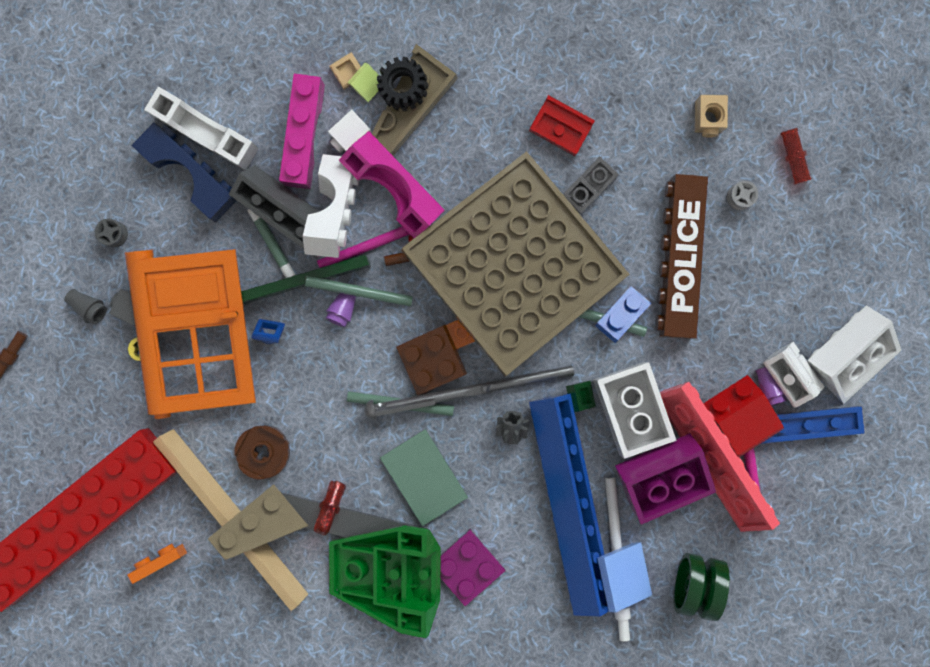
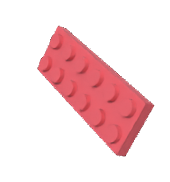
M690 382L661 391L660 395L668 418L678 435L682 437L690 433L703 449L716 494L739 530L746 532L773 530L780 522L776 518L773 508L765 501L760 493L759 486L746 471L743 461L737 457L731 448L728 438L715 423L714 416L706 409L699 398L698 391Z

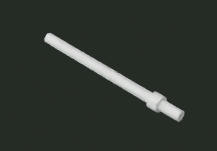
M616 477L605 478L611 552L622 547ZM630 606L616 613L614 612V617L618 620L619 641L630 640L628 621L631 618Z

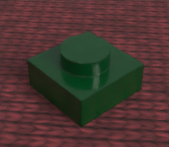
M591 381L566 386L567 394L571 393L574 412L596 407Z

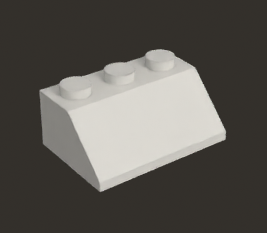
M866 305L860 312L855 313L844 327L833 333L829 341L821 348L815 350L807 361L822 383L842 404H845L901 351V347L892 321Z

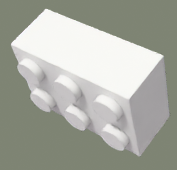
M642 362L593 379L619 456L625 459L677 441L649 362Z

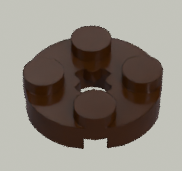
M255 426L243 432L236 442L234 451L238 466L250 478L257 480L271 478L279 474L286 467L290 458V443L285 435L273 426ZM264 445L267 446L269 456L259 459V453L256 451V448H261Z

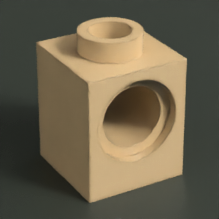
M700 95L695 101V133H702V136L707 138L717 137L728 125V95ZM706 112H711L715 115V123L709 122L706 119Z

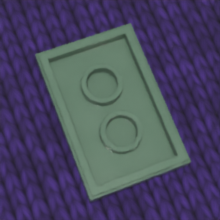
M426 429L380 457L422 526L468 498Z

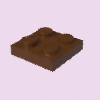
M446 325L396 346L417 396L467 374Z

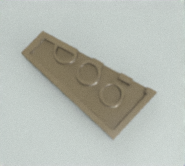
M417 44L412 51L411 59L415 60L417 65L420 64L427 78L428 89H426V98L422 96V104L420 105L416 102V108L413 110L410 106L407 107V111H402L400 107L397 111L393 109L392 105L390 107L387 106L372 132V135L393 156L458 79L456 73ZM402 76L397 87L393 90L398 93L408 91L412 87V79L409 76Z

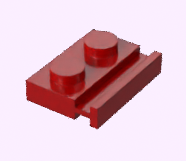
M548 95L529 132L576 156L595 120Z

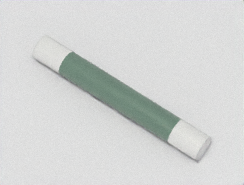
M248 209L249 215L284 277L295 276L296 274L266 221Z

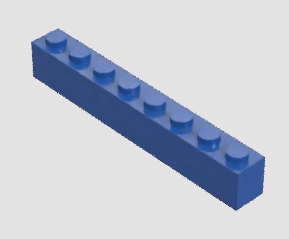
M571 393L529 402L573 614L574 616L600 617L609 612L597 558L605 554Z

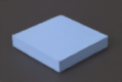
M641 542L631 543L597 557L609 612L616 613L652 596Z

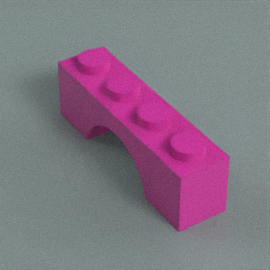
M302 74L293 75L279 181L284 186L311 189L314 170L315 130L318 117L322 111L325 84L321 77Z
M369 131L354 142L339 159L341 164L357 180H373L383 185L392 194L398 209L396 220L413 238H416L445 211Z

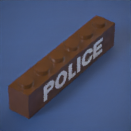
M675 174L670 181L666 182L665 197L669 198V207L664 209L663 224H667V235L663 234L661 240V250L665 251V261H661L659 267V276L663 277V288H659L657 294V303L662 305L661 315L656 316L655 322L656 331H660L659 337L697 339L708 176Z

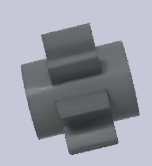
M508 411L503 415V418H497L496 436H502L504 443L518 444L522 438H528L529 420L523 419L520 412Z

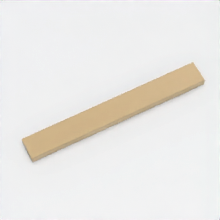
M174 429L153 441L155 446L221 526H224L241 512ZM267 543L244 552V555L289 610L295 609L308 596L307 591Z

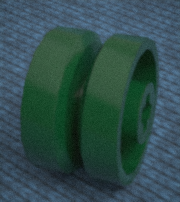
M685 553L682 556L673 592V604L677 614L693 616L698 612L701 619L715 622L721 618L729 594L730 575L727 562L715 558H709L704 562L700 555Z

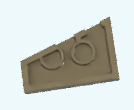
M273 484L211 535L208 540L224 560H227L305 528L308 525Z

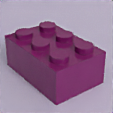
M690 433L676 439L677 441L654 448L615 465L629 505L641 525L716 493L703 449Z

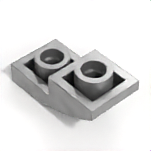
M599 156L563 195L582 214L619 174Z

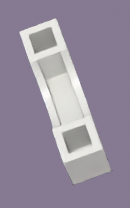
M159 86L144 109L157 120L244 171L247 170L259 149L249 139L209 119Z
M325 154L322 156L318 172L320 193L328 196L333 202L326 209L308 214L303 232L304 252L307 255L338 258L340 248L346 246L347 230L344 229L345 226H350L351 209H349V206H354L356 190L353 187L354 185H359V180L341 164L339 159L342 156Z

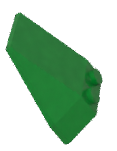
M403 525L335 539L329 542V594L401 634L421 638L429 636L440 602L441 547L429 529Z

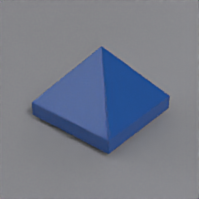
M259 319L252 333V339L265 344L278 343L285 323ZM263 328L276 330L275 334L264 333Z

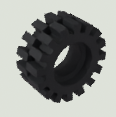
M398 57L393 58L395 63L391 64L390 61H387L385 63L387 68L381 67L379 70L381 76L377 75L379 83L377 88L389 107L392 105L394 110L398 111L400 107L402 111H407V107L410 106L413 110L416 108L415 103L418 102L421 105L423 102L422 96L425 98L427 96V78L420 64L417 65L415 60L411 59L409 62L407 57H403L402 61ZM409 76L413 83L408 91L398 93L393 90V83L398 77Z

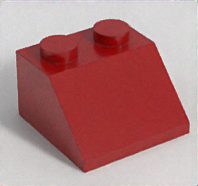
M748 375L703 403L706 409L714 416V421L721 432L728 438L730 446L737 457H741L784 429L767 397Z

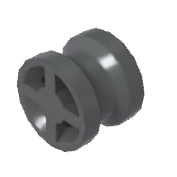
M109 218L98 222L94 231L96 239L101 244L110 247H120L128 237L125 225Z

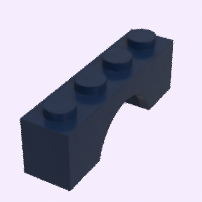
M153 122L131 146L158 169L170 164L185 166L191 173L194 182V190L190 201L210 220L216 223L237 201L229 195L232 187L224 179L218 182L213 177L216 172L206 162L203 161L200 165L194 159L197 154L187 144L184 143L180 146L174 140L177 135L169 127L164 125L161 128Z

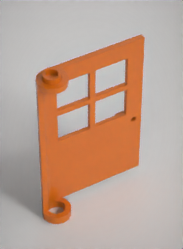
M236 249L154 258L153 250L125 252L148 414L154 415V419L171 417V413L256 403ZM229 324L232 354L200 357L196 328ZM190 329L194 358L161 362L157 333ZM233 359L237 388L205 392L201 363ZM195 364L199 393L166 397L162 368Z

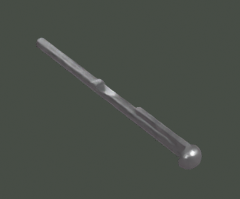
M571 365L374 404L372 399L365 404L364 412L369 419L377 420L376 416L432 406L439 402L479 394L486 395L495 391L574 376V370Z

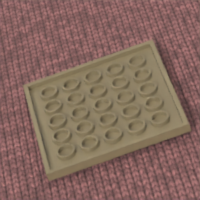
M527 151L410 241L401 250L505 377L630 275Z

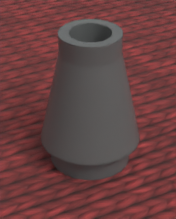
M76 289L70 290L64 298V301L72 307L85 323L97 324L106 315L107 308L104 306L103 301L80 293Z

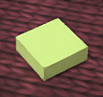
M364 63L347 82L367 102L379 91L377 88V84H379L377 81L378 74L367 63Z

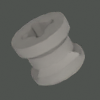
M749 181L738 182L727 192V202L735 210L747 209L755 204L758 199L757 187Z

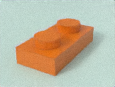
M173 543L157 551L159 557L150 560L148 556L135 563V570L127 574L131 583H136L187 554L183 544L174 547Z

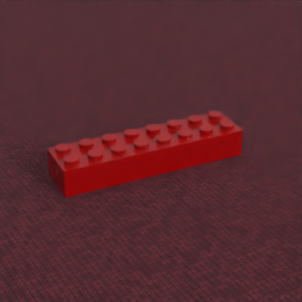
M149 428L137 431L0 542V612L18 603L177 474V471L153 443L157 437Z

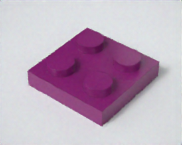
M471 529L441 554L440 578L464 606L468 605L506 571Z

